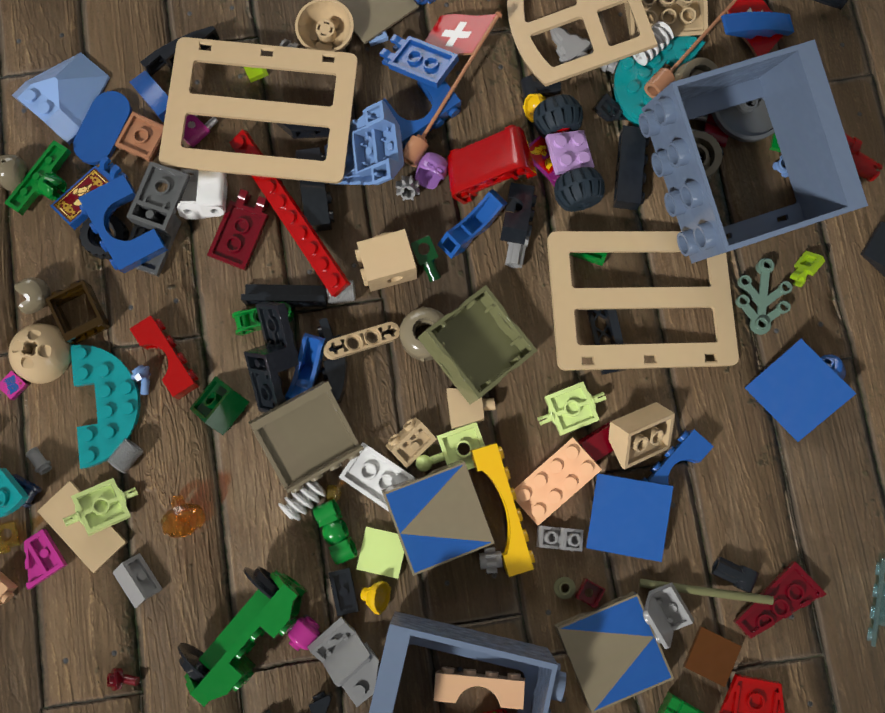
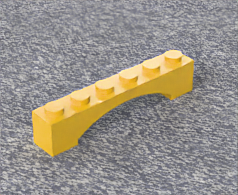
M497 443L470 450L476 471H482L492 481L505 508L507 541L501 556L506 574L511 577L534 570L532 563H535V558L532 550L528 551L526 542H529V537L526 529L522 530L520 521H523L520 509L515 507L514 500H517L514 488H510L508 483L511 477L508 468L503 466L502 459L505 457L502 447H498Z

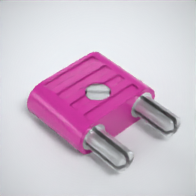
M188 115L183 139L194 148L210 133L209 129L218 122L216 117H212L203 124L196 117L197 115Z

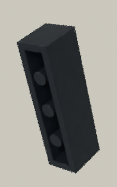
M623 125L619 133L613 208L637 210L640 204L644 202L645 192H642V185H645L646 173H643V170L648 160L645 148L648 147L649 138L643 136L640 127Z
M320 147L296 150L297 159L324 161L326 159L325 154H321ZM300 180L304 216L315 232L332 230L331 223L335 222L333 210H329L332 197L331 192H327L326 185H330V183Z

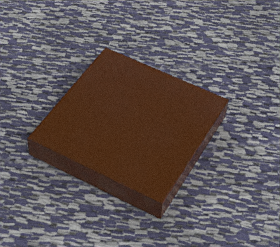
M699 626L683 667L726 687L742 646Z

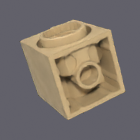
M405 229L382 233L373 238L357 242L356 258L359 268L364 267L360 269L364 285L365 287L369 286L370 292L417 279L416 265Z

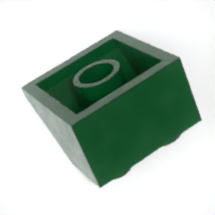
M215 376L190 407V410L205 424L221 435H224L226 431L231 429L238 416L245 411L249 401Z

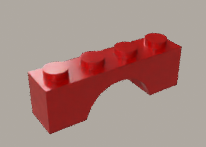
M150 315L131 327L130 331L141 347L146 350L157 348L165 352L168 359V369L162 381L172 397L179 400L199 387L196 381L199 378L193 369L189 370L186 366L188 361L183 353L177 352L175 348L177 343L171 335L167 336L165 333L166 326L162 320Z

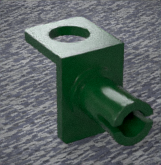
M430 236L412 242L411 247L418 260L416 264L424 267L429 282L441 278L434 262L435 258L439 256ZM421 243L429 245L430 250L426 255H421L418 252V246Z

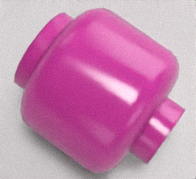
M308 616L306 618H298L296 624L288 631L289 644L297 651L300 649L309 650L308 646L320 636L319 624Z

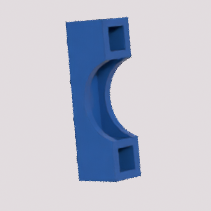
M695 429L688 432L685 430L677 439L679 443L675 447L671 446L664 453L666 458L661 463L659 461L655 463L650 469L651 475L641 480L669 485V473L679 461L699 463L714 446Z

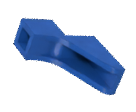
M307 333L304 334L298 355L299 365L295 368L291 385L285 396L286 401L314 386L322 368L325 338Z

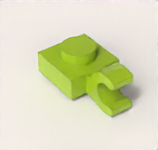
M805 251L794 264L796 271L790 276L791 279L796 280L793 285L802 287L807 275L813 276L825 262L824 257Z

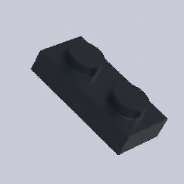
M350 567L329 572L337 616L359 611Z

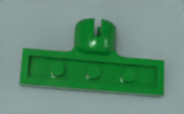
M53 140L24 177L23 181L8 197L5 204L23 216L39 195H44L50 200H57L61 196L57 193L58 189L65 193L67 191V183L57 176L56 173L72 152Z

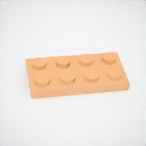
M572 437L514 489L517 497L515 501L538 526L597 475L602 468Z

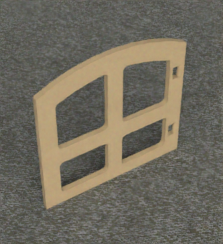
M507 0L508 20L518 52L530 71L545 87L658 47L641 0H576L577 4L531 22L525 21L524 0ZM622 3H628L640 35L628 41L610 46L608 45L598 13ZM583 20L594 50L593 53L551 67L540 54L531 38L573 21Z

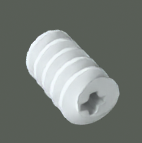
M656 22L651 27L658 47L633 55L638 64L642 66L647 65L648 61H651L654 56L659 54V51H662L664 47L669 45L670 40L674 39L673 31L666 23Z
M317 481L306 482V486L299 490V493H292L291 491L293 499L285 497L286 505L278 503L281 510L291 520L300 521L301 516L299 512L306 515L308 513L306 507L310 509L314 507L312 500L319 503L320 498L318 495L326 496L325 490Z

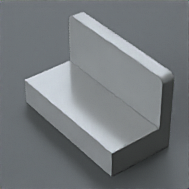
M140 553L122 562L113 571V575L134 608L139 607L145 600L163 589Z

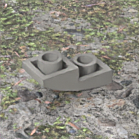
M538 525L536 547L582 552L584 530Z

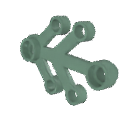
M763 258L756 264V271L760 274L759 293L751 285L752 279L748 275L741 276L737 281L738 286L743 288L757 305L756 313L749 305L750 299L747 295H740L735 300L737 307L742 308L750 318V329L758 335L767 333L771 328V321L779 315L787 313L791 308L789 302L781 301L776 305V309L766 315L768 305L780 296L792 291V284L784 281L778 285L775 291L768 295L769 276L774 270V262L769 258ZM764 263H767L769 268H765ZM742 279L747 281V285L742 283ZM782 285H786L788 290H783ZM740 298L745 300V304L740 303ZM781 304L786 307L785 311L781 309ZM758 321H762L764 327H760Z

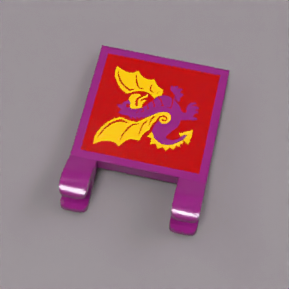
M539 136L529 144L534 166L555 187L556 180L560 175H555L546 141L543 137Z

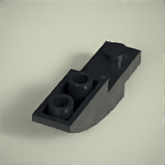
M327 318L319 320L320 326L317 329L320 337L325 338L326 343L331 339L341 337V334L333 336ZM331 345L329 351H333L336 354V352L339 349L343 348V346L341 345L339 347L334 348ZM347 356L336 360L329 359L323 361L324 368H321L324 379L329 380L332 387L331 392L337 403L342 402L345 393L348 372Z

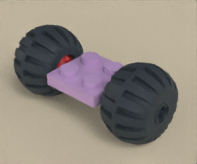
M561 94L549 97L538 104L534 111L533 121L538 134L546 141L555 175L562 174L555 183V199L566 211L585 210L598 204L603 199L605 183L601 174L594 169L595 166L584 130H579L583 121V110L580 103L571 95Z

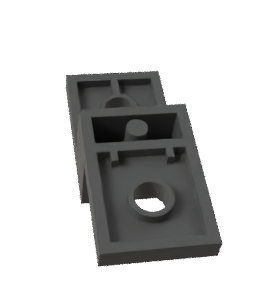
M150 161L127 214V218L134 224L128 241L155 229L160 234L168 251L134 269L160 276L182 223L175 213L177 211V204L180 203L190 180L189 174ZM166 183L168 185L167 189L164 192H159V185Z

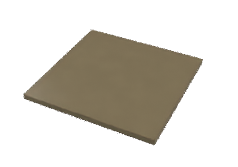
M337 0L350 11L354 23L353 32L364 44L419 8L414 0Z

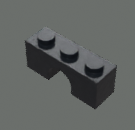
M511 182L500 240L524 245L526 237H530L532 225L529 222H533L535 212L531 207H535L537 195H533L535 186Z

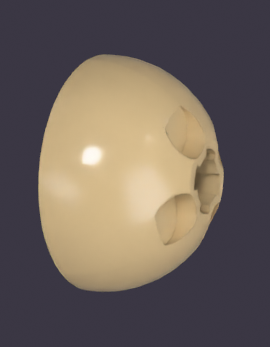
M313 0L307 3L296 17L295 31L297 38L305 49L341 52L352 39L354 31L353 17L348 8L337 0Z
M46 323L32 324L21 329L11 340L8 350L9 362L15 373L22 379L35 384L48 383L59 378L69 367L71 362V344L65 342L57 326Z

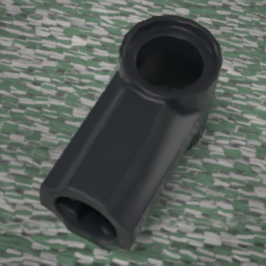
M527 76L520 81L524 101L529 94L540 93L543 96L561 94V81L546 87L535 76Z
M719 556L714 561L711 572L733 583L734 587L747 593H752L759 575L758 572L748 567L739 566Z

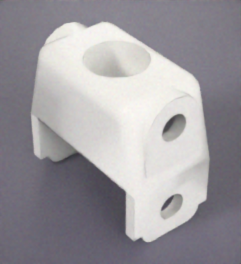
M181 169V172L193 173L194 175H189L190 180L182 196V201L177 204L179 216L184 219H205L224 215L227 200V173Z

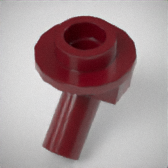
M112 668L111 673L107 674V686L111 687L112 691L122 689V683L138 686L140 682V677L123 674L122 668Z

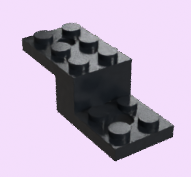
M261 302L255 304L265 345L244 352L258 410L264 413L286 402L281 388L282 381L278 376V372L299 365L298 351L294 345V335L289 324V313L285 303Z

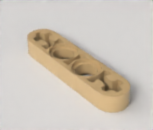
M387 322L334 338L325 344L323 353L326 358L336 360L384 345L398 338L400 328L394 322ZM388 329L394 331L392 335L386 334L383 337L381 335V333H384ZM367 333H373L376 336L375 343L367 340ZM348 339H355L358 347L356 349L350 348L347 343ZM331 345L334 348L339 347L341 345L343 346V348L339 349L336 352V354L333 351H329Z

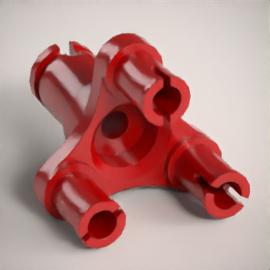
M845 133L858 175L872 182L881 173L876 171V169L881 170L883 165L860 152L862 146L860 139L852 138Z

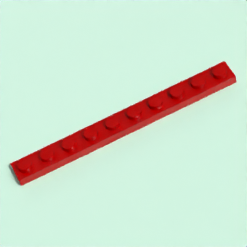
M242 129L229 142L236 153L263 155L246 130ZM252 176L331 296L337 297L351 283L281 180L272 177Z

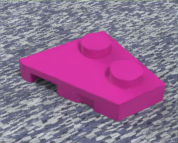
M46 529L40 530L24 541V552L26 553L25 569H28L27 589L34 588L67 566L66 561Z

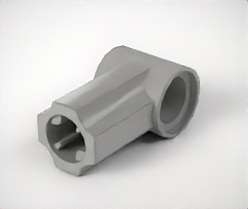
M526 237L524 245L507 242L509 245L505 265L511 268H522L529 237Z

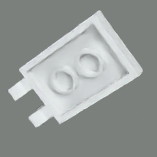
M362 442L361 446L364 449L359 452L360 455L349 461L339 478L389 511L381 490L409 479H415V477Z

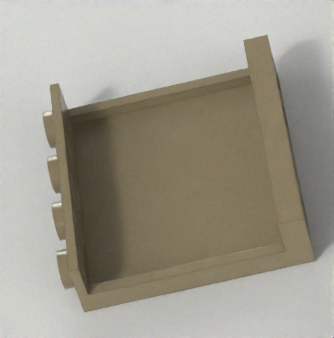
M328 381L320 382L248 422L281 484L288 493L291 491L295 493L301 490L306 482L310 480L314 482L323 476L322 473L329 469L333 471L342 465L341 462L358 457L360 455L359 452L364 449L363 446L359 445L331 392L332 387Z

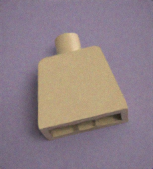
M457 388L446 389L451 430L475 422L484 421V411L495 410L494 397L486 399L481 397L472 404H469Z

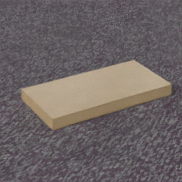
M69 481L37 512L93 573H96L128 541L114 526L91 536H88L85 527L80 521L66 527L63 518L76 513L71 496L82 492L73 481Z

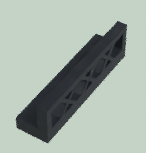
M246 284L245 294H241V301L246 306H256L255 304L261 302H285L290 307H327L328 300L325 285Z
M595 309L586 310L594 345H600L599 341L602 336L609 339L611 345L624 344L616 309H603L604 315L600 313L602 309L599 311ZM598 316L606 321V327L603 331L595 326V320ZM609 369L600 371L601 375L625 371L627 369Z

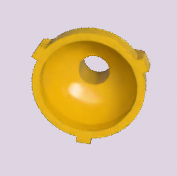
M540 93L529 94L525 98L523 109L526 118L530 122H534V111L538 104L546 100Z
M376 582L371 587H364L362 589L361 599L366 601V605L374 614L381 615L389 604L391 587L387 582Z

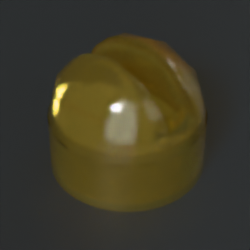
M327 485L326 502L331 499L336 501L340 499V488L336 485Z

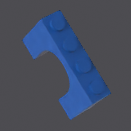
M445 80L438 89L417 81L418 87L432 105L430 112L419 120L411 121L400 117L385 98L383 99L400 125L403 149L412 135L422 136L451 89ZM454 91L429 131L441 127L445 120L459 114L461 100Z
M124 174L78 198L81 202L79 207L85 216H89L91 223H89L91 229L95 234H99L102 239L99 241L101 247L111 255L110 263L113 268L126 273L168 251L155 229L129 241L117 240L111 234L109 228L111 215L117 208L134 200L136 196L133 186Z

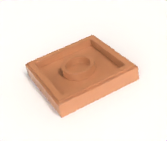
M132 111L115 146L145 161L152 162L161 146L164 125Z

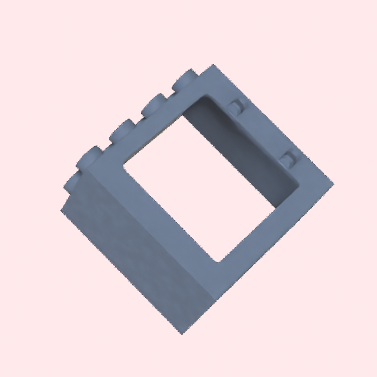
M815 39L671 82L642 108L643 113L639 115L640 130L644 137H651L656 152L652 154L651 158L653 170L658 177H664L668 193L664 196L666 210L671 217H677L681 232L677 235L679 250L684 256L690 257L691 263L868 206ZM761 98L765 101L795 194L796 203L723 227L688 120ZM786 216L787 220L777 221V218ZM728 233L730 234V237H731V238H729V239L726 238V234H728Z
M395 611L389 625L369 713H393L407 648L410 644L522 671L525 678L523 710L518 709L517 713H551V709H549L551 699L562 701L566 686V672L560 671V663L555 661L551 652L546 647Z

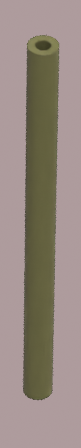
M640 579L639 587L656 589L670 582ZM673 583L679 593L769 605L774 603V597L769 595Z

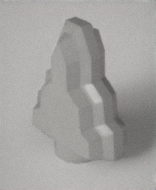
M562 27L550 30L552 40L557 45L556 52L560 57V64L589 55L587 52L592 48V45L588 38H581L578 34H570Z

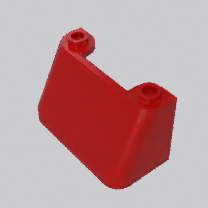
M509 125L503 131L464 148L453 149L447 156L452 198L462 204L472 202L471 195L477 196L478 191L507 179L513 178L517 180L519 179L518 176L523 174L526 175L527 179L537 175L524 130L521 127H516V125Z

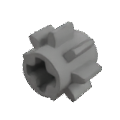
M402 175L401 181H396V195H401L403 201L405 199L414 200L415 194H420V189L418 188L419 180L415 181L413 175L406 177Z
M495 547L484 548V553H479L480 568L486 569L487 574L498 573L497 568L502 567L501 551H495Z

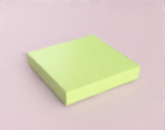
M366 527L356 569L398 579L404 556L398 533Z

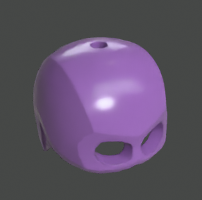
M433 152L426 153L419 161L415 181L419 180V185L425 188L435 189L440 180H444L447 175V160L439 154Z

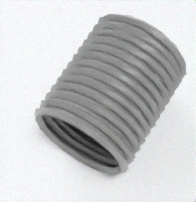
M350 280L351 284L337 297L331 296L327 290L328 303L355 302L354 280Z
M125 438L108 459V462L122 473H127L137 458L143 453L139 446Z

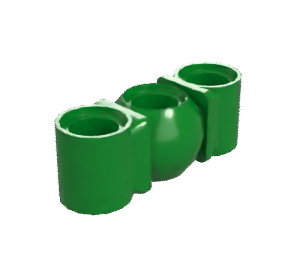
M331 499L313 507L314 517L319 527H322V535L326 543L331 545L328 549L334 563L339 565L357 557L356 545L352 537H348V527L340 519L343 516L336 500Z

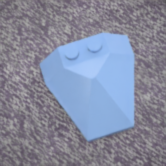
M80 52L27 80L12 96L46 123L66 143L70 144L74 140L92 102L98 95L102 94L110 77Z

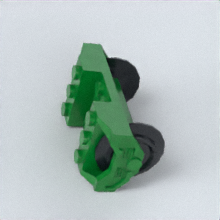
M260 566L255 570L245 567L243 572L258 590L205 652H202L190 644H179L178 651L181 655L179 663L187 673L184 676L187 681V689L190 695L203 707L211 700L227 695L232 690L236 692L254 675L252 670L256 665L244 654H248L256 645L254 641L259 636L263 637L266 632L273 638L278 635L283 636L296 624V617L300 613L303 595L307 592L296 580L285 573L282 574L278 570L270 573Z

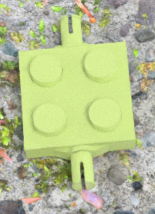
M580 382L545 396L548 414L537 417V419L540 421V426L552 421L556 425L559 435L562 436L599 421L595 404L606 400V396H604V392L592 396L587 391L584 382Z
M114 478L72 495L71 498L74 502L76 513L63 518L66 527L80 521L85 527L88 536H91L130 518L131 515L128 511L126 500L138 495L135 487L122 492L117 487Z

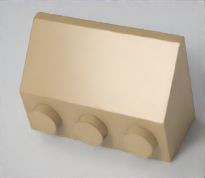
M655 402L610 422L608 440L624 470L670 448L675 418L674 412Z

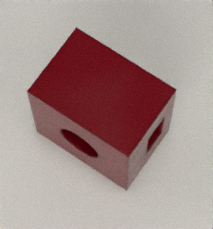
M584 578L575 598L596 609L606 589ZM588 588L593 590L591 597L585 595V591Z

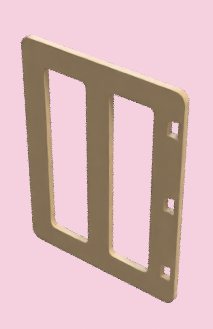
M189 37L180 38L177 41L159 152L160 163L169 168L334 184L342 182L346 166L358 66L357 57L352 53ZM200 45L211 46V51L200 50ZM262 51L273 52V56H262ZM323 57L335 58L334 63L323 62ZM197 62L334 75L336 76L333 105L327 107L192 94L190 91L194 65ZM188 115H200L329 128L327 156L324 161L183 148L186 118Z
M681 231L552 232L547 238L558 367L564 371L720 367L737 364L739 354L726 253L707 258L709 287L574 288L571 281L569 253L680 252L677 244V235ZM711 308L713 311L716 342L579 345L577 343L575 310ZM705 355H714L715 361H705ZM644 356H654L655 363H644ZM582 358H592L593 364L582 365Z

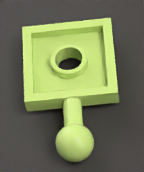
M477 422L438 435L437 439L442 452L431 457L427 455L419 456L416 459V467L418 470L426 472L431 469L432 464L444 460L447 465L463 460L468 470L475 468L471 452L469 451L468 454L461 455L457 448L461 443L467 444L470 450L485 446Z

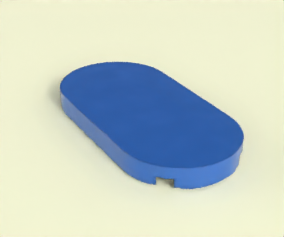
M107 91L98 95L92 102L73 141L74 152L84 163L98 165L102 157L106 155L110 159L116 149L115 143L132 113L130 103L123 94L116 91Z

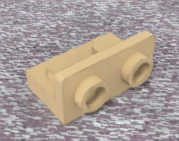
M415 417L408 420L398 434L390 437L386 447L408 468L437 438Z

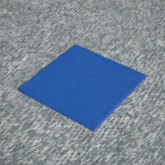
M799 339L744 387L797 442L857 394L802 339Z
M598 473L586 548L662 562L673 486Z

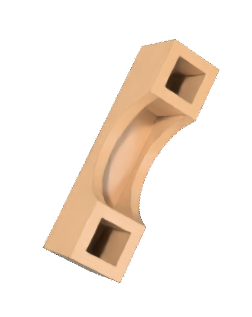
M442 667L435 674L434 701L456 703L463 691L470 687L480 686L487 688L497 697L501 708L521 710L524 708L525 678H522L519 673H507V676H500L497 671H485V674L476 673L477 670L463 669V672H457L453 667Z

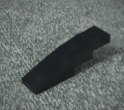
M214 26L182 36L210 40L220 39ZM182 37L160 47L140 61L150 76L154 75L165 65L170 69L173 68L176 44ZM200 45V50H207L210 46Z

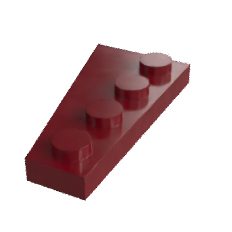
M792 561L760 593L773 596V605L751 602L733 622L748 638H753L774 626L781 619H786L793 612L810 605L812 601L822 598L827 594L795 561Z

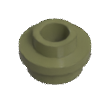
M560 577L555 581L554 592L559 598L568 599L574 595L576 587L572 579ZM563 584L568 585L569 589L567 592H562L561 586Z

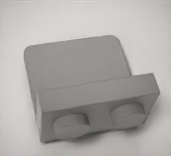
M672 582L649 591L643 617L645 622L651 625L654 630L657 642L662 644L665 649L671 647L674 630L693 624L694 618Z
M342 617L308 646L310 653L323 663L334 684L338 687L348 681L372 657L355 629Z

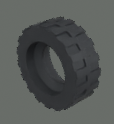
M112 214L109 227L114 231V238L128 241L130 236H128L129 231L126 225ZM88 217L83 222V226L79 231L82 246L96 258L99 257L103 260L111 259L112 257L109 252H105L101 245L96 242L95 233L89 225L91 220Z

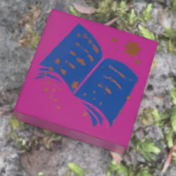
M12 370L0 381V390L11 400H15L29 386Z

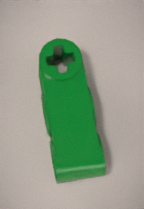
M285 303V307L287 308L289 313L288 320L290 323L294 318V312L291 309V307L287 303ZM256 308L241 310L232 314L237 327L236 335H246L262 330Z

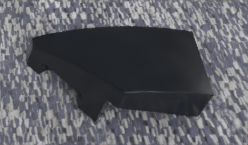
M607 93L602 96L592 109L607 122L628 120L623 115L622 108Z

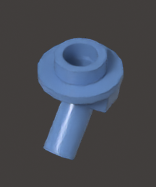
M140 365L132 370L133 375L131 379L141 381V395H149V376L151 375L149 366L144 367Z

